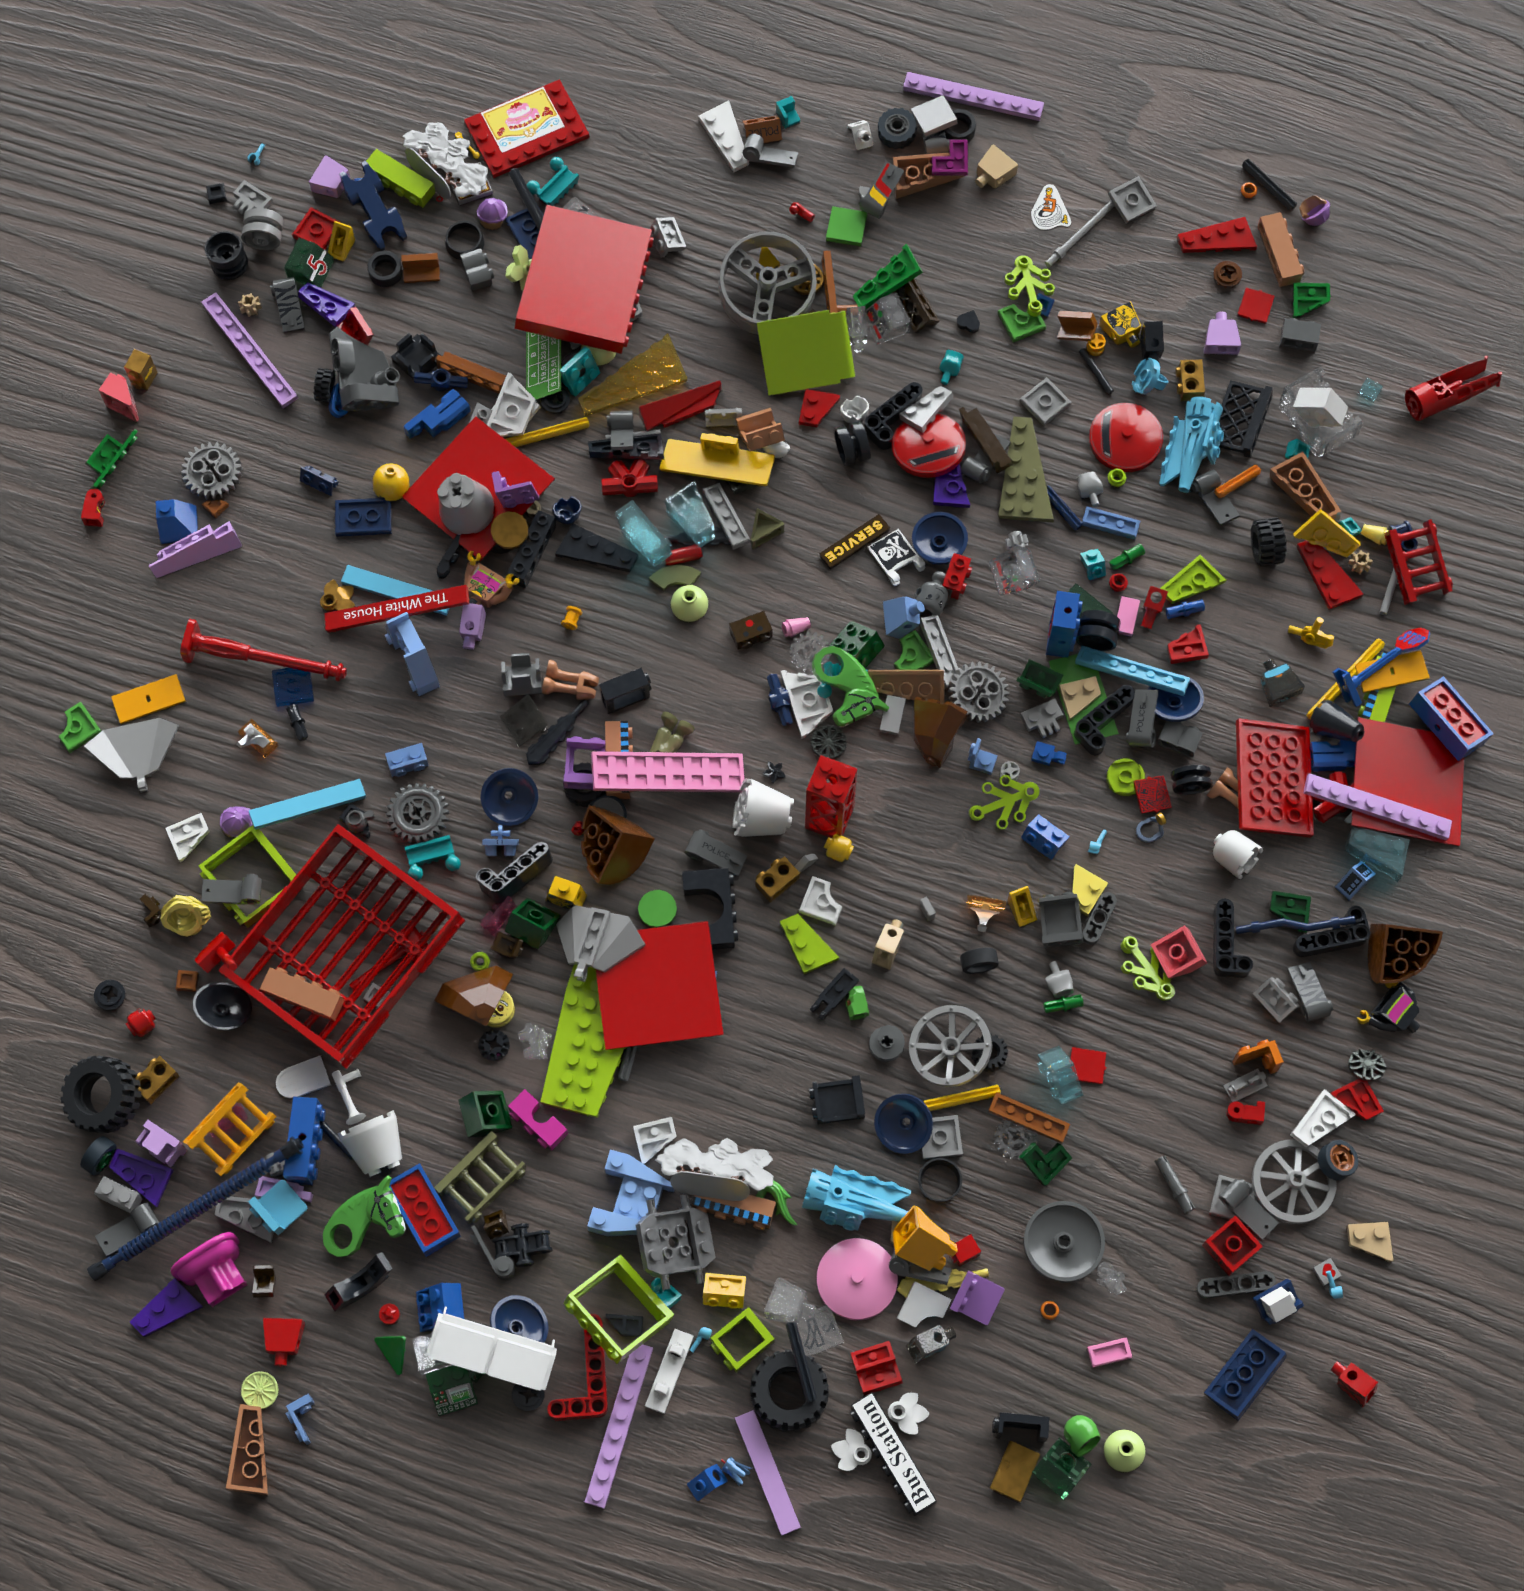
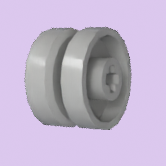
M253 208L246 211L241 233L242 241L246 245L259 250H272L279 247L284 224L283 217L279 213L266 208Z

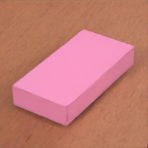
M1121 597L1117 615L1121 621L1119 634L1132 636L1140 600Z
M1127 1337L1087 1347L1092 1368L1132 1358Z

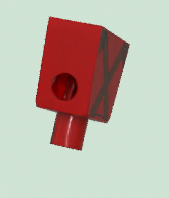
M1337 1361L1331 1368V1371L1339 1377L1337 1385L1360 1406L1364 1407L1376 1393L1378 1382L1355 1364L1350 1363L1346 1368Z

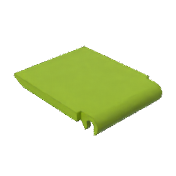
M829 310L757 323L768 395L838 384L840 379L855 377L845 311L829 313Z

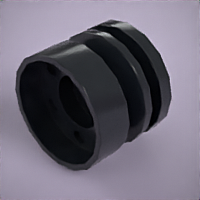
M228 231L218 232L207 240L205 254L217 277L224 280H234L246 272L248 257L240 238L236 234Z

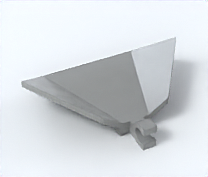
M161 718L103 730L84 747L120 779L137 780L138 789L142 793L148 791L146 778L151 777V774L159 770L179 726Z
M575 905L556 924L569 965L578 964L574 976L577 977V980L583 982L586 981L588 967L606 972L646 945L630 917L614 914L607 910Z

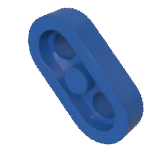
M339 383L333 387L329 403V411L336 418H341L348 412L342 410Z

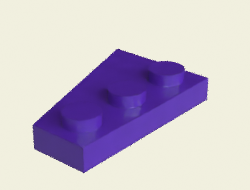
M308 282L298 291V297L335 327L345 319L349 309L355 306V303Z
M120 1149L116 1150L109 1165L110 1169L154 1206L158 1207L173 1169Z

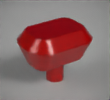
M582 821L575 823L571 829L573 834L580 836L583 833Z

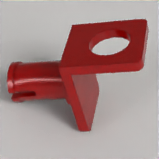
M1150 586L1143 606L1146 612L1141 624L1142 627L1152 629L1156 615L1162 612L1168 591ZM1154 592H1159L1162 595V599L1158 603H1154L1151 600V595Z

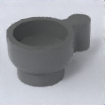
M357 810L350 811L345 819L346 827L355 833L363 831L367 826V821L374 820V812L372 810H368L365 813Z

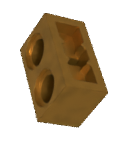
M1202 359L1180 360L1179 367H1176L1175 375L1176 378H1179L1177 394H1180L1181 401H1191L1193 397H1204L1205 385Z
M785 856L782 859H776L770 865L771 868L766 872L763 870L756 876V888L770 903L800 879V872ZM786 869L789 873L781 875L779 870ZM767 881H771L774 883V885L772 887H766L764 883Z
M159 1056L157 1059H152L148 1063L147 1068L143 1072L138 1073L135 1079L140 1081L141 1086L138 1087V1090L141 1092V1095L152 1104L179 1075ZM160 1068L166 1069L163 1075H157V1071ZM146 1082H151L150 1088L147 1090L142 1089Z

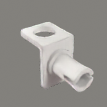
M862 120L847 125L848 128L852 129L857 150L873 146L872 135L867 121Z

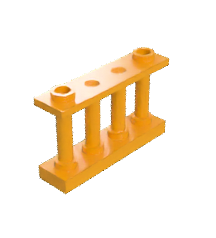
M239 1082L183 1141L192 1150L194 1147H199L218 1165L214 1171L220 1176L227 1174L233 1168L232 1164L265 1129H269L274 1124V1119L277 1117L270 1111L265 1115L246 1097L245 1093L248 1089ZM236 1102L241 1103L260 1121L253 1130L232 1112V1107ZM222 1117L228 1118L246 1135L239 1145L218 1127V1122ZM208 1132H213L232 1150L225 1160L204 1142V1137Z

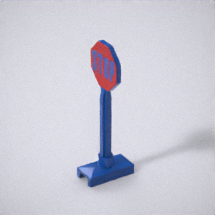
M1424 628L1407 630L1397 637L1395 649L1385 654L1358 675L1351 677L1350 673L1340 668L1334 670V677L1345 702L1348 703L1352 700L1355 707L1359 706L1362 701L1356 688L1361 685V682L1392 661L1400 653L1418 650L1427 644L1430 638L1429 630Z

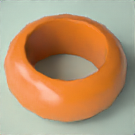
M1245 183L1241 187V194L1245 198H1253L1257 194V187L1253 183ZM1251 188L1254 192L1247 193L1244 189Z
M1053 1301L1044 1302L1040 1309L1041 1315L1048 1320L1055 1319L1059 1314L1058 1305ZM1052 1305L1055 1308V1314L1052 1316L1047 1315L1044 1312V1307Z

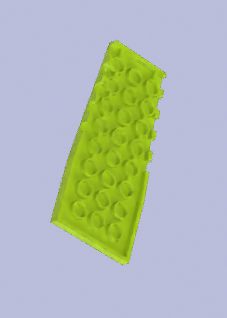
M574 964L564 996L541 1103L598 1118L599 1110L602 1103L605 1102L607 1090L613 1082V1075L616 1068L619 1067L621 1055L626 1047L605 1050L596 969L588 967L587 978L583 982L577 980V977L574 976L578 964Z

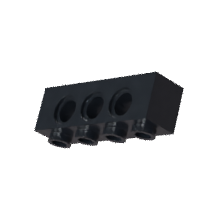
M537 511L529 527L528 537L520 546L507 572V575L514 574L511 578L512 582L515 578L519 579L518 586L527 587L556 528L555 516Z

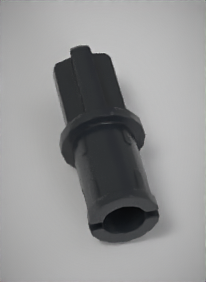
M291 705L292 710L288 706L286 710L291 720L290 725L294 728L297 739L299 741L307 740L308 733L304 725L305 720L301 717L298 705Z

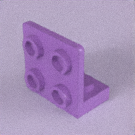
M499 471L492 473L495 494L503 508H513L518 504H530L535 500H539V495L531 481L510 486L507 485L506 478L502 477Z
M968 1270L950 1309L955 1312L959 1311L988 1325L1005 1289Z

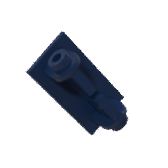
M312 466L301 467L299 481L332 496L333 487L336 488L339 483L335 477L328 474L321 476L322 472Z

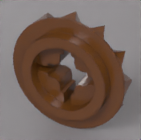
M1220 262L1214 268V280L1217 281L1218 285L1221 284L1225 288L1230 286L1233 288L1236 284H1239L1242 278V270L1234 262ZM1225 271L1228 274H1231L1230 279L1227 276H1224Z

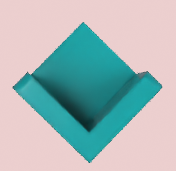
M792 96L776 102V113L784 128L800 123V118L795 110V100Z

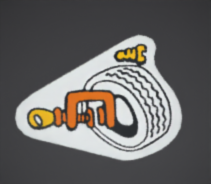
M1051 184L1044 186L1031 211L1033 223L1036 227L1043 230L1060 225L1070 226L1071 219L1058 190Z

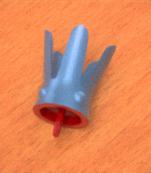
M732 1457L726 1462L721 1459L724 1463L722 1471L729 1474L739 1486L740 1484L742 1485L743 1481L738 1475L741 1477L749 1475L750 1471L747 1469L752 1468L736 1462Z

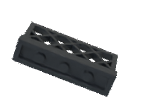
M1230 380L1221 405L1223 412L1219 423L1228 417L1231 424L1222 427L1220 423V428L1223 430L1226 438L1220 442V448L1244 453V457L1251 458L1273 398V387L1265 386L1264 389ZM1235 387L1241 389L1243 393L1233 396L1231 391ZM1253 392L1260 393L1259 398L1253 401L1248 396V394ZM1245 396L1248 403L1240 406L1237 400ZM1234 402L1237 408L1228 412L1226 405ZM1251 406L1254 412L1246 416L1243 410ZM1240 412L1243 418L1234 422L1231 415ZM1246 421L1248 428L1240 432L1237 425ZM1234 427L1237 434L1228 437L1225 431ZM1240 437L1243 443L1241 446L1233 445L1232 440Z

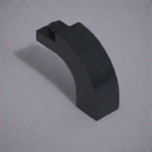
M383 1252L376 1254L355 1275L334 1284L324 1295L334 1312L376 1289L389 1277L388 1274L393 1268Z

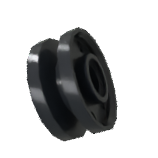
M1188 765L1173 770L1171 772V779L1174 781L1172 785L1173 792L1190 795L1211 789L1213 781L1211 778H1208L1211 776L1210 767L1205 765Z

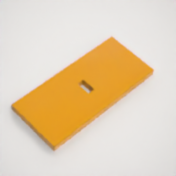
M1421 650L1398 655L1361 682L1363 693L1429 679ZM1377 660L1355 664L1357 675Z
M177 674L111 696L120 724L186 702ZM150 696L151 701L148 702L146 697Z

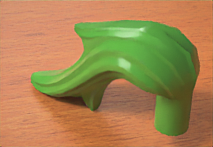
M773 1180L772 1186H766L765 1189L758 1191L756 1197L764 1198L767 1192L771 1193L777 1204L776 1215L781 1214L787 1222L797 1225L787 1208V1199L792 1197L778 1182Z

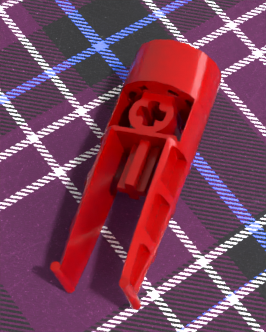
M1485 356L1483 360L1459 367L1406 390L1405 403L1407 409L1414 419L1418 421L1458 405L1494 385L1499 387L1502 372L1494 373L1462 385L1463 381L1486 370L1488 356Z

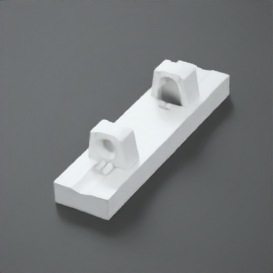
M674 1329L645 1407L665 1414L693 1341V1335ZM671 1353H676V1354L679 1355L680 1357H677V1356H675V1355H672Z

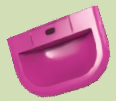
M231 1232L222 1233L211 1238L174 1263L171 1268V1275L188 1286L198 1285L208 1304L214 1307L247 1286V1283L234 1264V1261L239 1256L238 1244L240 1240Z

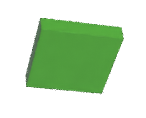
M832 206L826 241L861 247L867 213Z

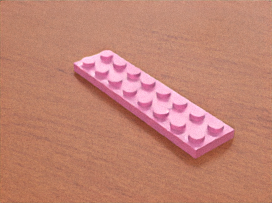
M591 753L593 791L742 792L740 791V786L744 780L743 754Z

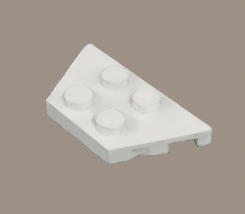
M509 372L487 423L490 428L502 437L524 435L537 402Z
M782 670V680L785 689L789 693L794 717L803 739L833 713V708L829 697L821 698L818 695L817 689L822 683L815 675L793 674Z

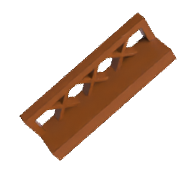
M446 351L443 356L438 355L436 357L438 369H444L453 376L467 377L468 382L500 394L506 375Z
M997 1092L988 1111L1061 1144L1070 1126L1067 1122Z

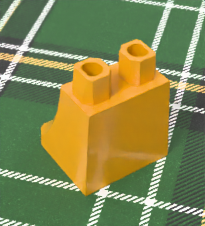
M915 1205L912 1206L893 1230L895 1255L930 1271L932 1268L942 1270L946 1264V1258L943 1255L947 1254L953 1257L957 1253V1245L950 1240L949 1234L933 1223Z

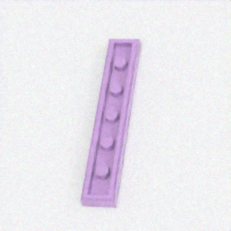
M754 1410L735 1417L781 1536L801 1528Z

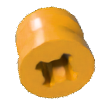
M1095 333L1092 340L1087 342V352L1092 356L1101 355L1104 352L1105 337Z

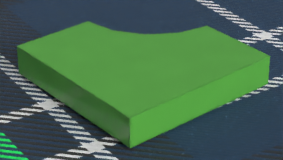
M1015 304L998 310V315L1013 343L1046 329V325L1040 315L1037 317L1030 316L1027 312L1018 309Z
M916 630L900 639L902 654L900 659L894 663L897 670H923L934 663L929 648Z
M81 702L65 711L67 726L59 736V739L68 752L71 753L101 732Z

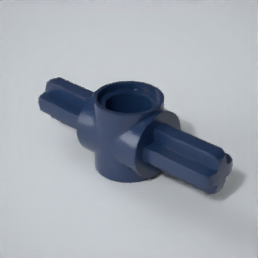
M444 369L432 371V374L415 372L414 374L415 383L431 384V387L437 391H445L450 389V387L467 388L468 386L467 377L451 376V373ZM438 378H443V379H445V381H444V382H438L437 379H438Z
M770 674L767 676L771 690L768 694L772 710L778 712L782 726L787 727L793 723L789 711L791 707L790 696L787 689L781 687L778 675Z

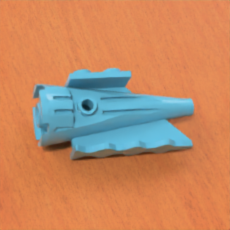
M1193 397L1190 402L1187 401L1185 420H1179L1178 416H1174V426L1170 431V442L1165 449V461L1161 465L1160 486H1165L1180 475L1178 490L1188 493L1202 459L1208 456L1210 463L1215 465L1216 458L1220 454L1219 445L1224 438V432L1221 430L1219 423L1223 412V407L1220 403L1216 402L1215 405L1211 403L1210 398Z
M835 1165L832 1176L816 1169L812 1170L802 1208L822 1211L820 1220H823L826 1224H837L843 1226L846 1230L858 1231L861 1221L865 1218L900 1222L908 1211L892 1204L910 1196L911 1190L900 1187L892 1181L883 1182L875 1176H863L854 1170H842Z

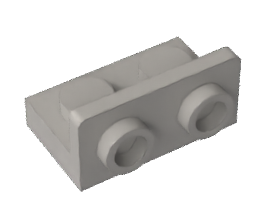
M655 218L649 229L652 230L651 236L654 238L660 257H665L671 251H684L686 244L675 218Z
M1271 977L1253 995L1281 1023L1299 1007L1297 1003L1299 1000L1293 993H1287L1284 989V983L1279 978Z

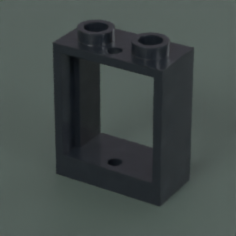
M642 668L599 684L601 699L607 713H613L650 698L649 691L652 688L648 673H644Z

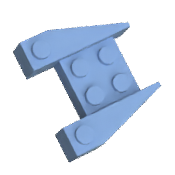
M405 612L386 621L385 628L387 634H385V638L389 645L393 644L395 650L401 648L404 651L405 655L403 656L411 678L408 682L412 691H417L418 695L421 696L440 687L427 650L409 619L408 613Z
M610 1150L604 1168L605 1173L623 1178L613 1212L595 1207L592 1208L587 1225L588 1231L605 1236L637 1235L635 1225L643 1216H646L645 1213H648L646 1200L654 1199L657 1211L663 1190L674 1192L675 1189L668 1180L632 1156Z

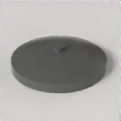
M1057 1201L1044 1205L1032 1215L1024 1231L1023 1245L1029 1263L1040 1275L1055 1282L1070 1283L1087 1277L1096 1269L1104 1254L1105 1236L1100 1222L1087 1208L1074 1202Z

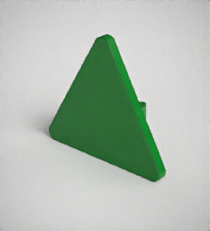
M404 1336L376 1337L374 1339L396 1374H402L406 1338Z

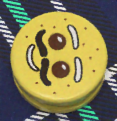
M504 991L488 1023L490 1027L505 1026L514 1016V1002L506 991Z

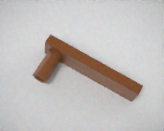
M823 251L821 262L827 310H829V313L845 311L846 316H857L858 305H837L831 251Z

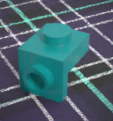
M1098 549L1080 553L1081 561L1087 569V578L1089 580L1106 576L1105 560Z
M655 1278L651 1283V1289L670 1309L681 1300L682 1295L671 1285L670 1289L662 1290L661 1279Z

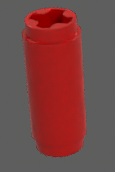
M700 544L663 553L666 566L693 561L703 557Z

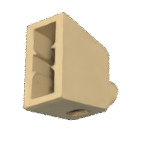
M993 144L977 165L976 173L979 177L975 180V183L980 188H983L987 183L991 187L997 188L1017 174L1018 164Z
M894 919L891 925L885 924L876 944L872 963L889 970L891 969L904 933L901 921Z

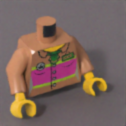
M470 551L467 556L470 562L467 564L464 585L468 586L469 597H471L469 603L482 604L490 608L492 605L506 601L513 589L512 586L517 585L519 579L515 578L512 582L511 578L514 574H508L506 578H503L484 565L476 564V561L481 559V555L478 553L476 559H473V551Z

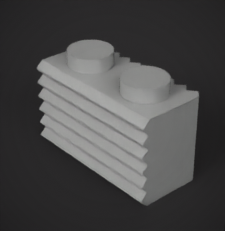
M106 1176L101 1179L94 1193L98 1198L129 1213L138 1207L143 1200L138 1192L114 1182Z

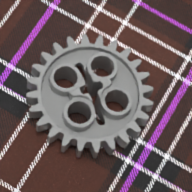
M208 442V447H205L202 443L201 449L194 447L195 453L188 452L190 458H184L187 464H182L184 470L181 473L184 483H186L188 489H191L192 494L197 492L199 498L204 494L206 499L209 498V495H212L213 499H215L216 495L219 494L222 498L223 492L229 495L228 489L235 490L234 483H240L237 477H242L240 472L242 470L241 461L237 458V453L233 452L231 447L227 449L225 444L220 447L218 442L212 446L211 442ZM214 457H218L217 460H214V461L211 460V459L214 458ZM203 459H206V461L209 463V466L213 471L216 472V475L221 480V482L217 481L214 474L211 470L208 469ZM203 467L201 470L196 471L197 468ZM225 470L228 471L226 474H221ZM210 480L213 481V482L210 483V484H206L207 481H210Z
M979 661L975 666L971 662L969 667L964 664L962 669L959 668L956 671L957 674L951 677L953 680L949 682L952 688L948 692L953 693L949 700H954V704L968 711L969 721H972L974 717L977 723L981 719L984 722H987L989 718L993 720L995 715H1000L1002 713L1001 710L1006 708L1004 703L1009 701L1005 697L1009 692L1004 690L1009 685L1002 683L1006 678L999 677L1001 671L994 672L995 666L989 669L988 663L982 666ZM972 676L977 677L979 683L974 682ZM984 679H987L986 684L979 693L980 695L975 699L973 705H970V702L978 692V688L982 685ZM988 686L994 689V693L988 690ZM963 691L968 692L970 698L965 697ZM979 701L985 704V708L979 705Z

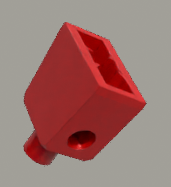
M263 1318L266 1352L268 1354H275V1366H287V1355L298 1354L305 1322L303 1319Z

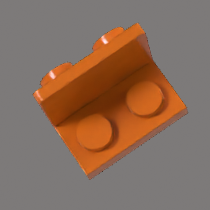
M1268 1039L1258 1042V1046L1252 1048L1250 1046L1240 1048L1232 1061L1233 1065H1237L1263 1056V1066L1269 1070L1270 1074L1278 1072L1283 1064V1059L1275 1040L1269 1042Z

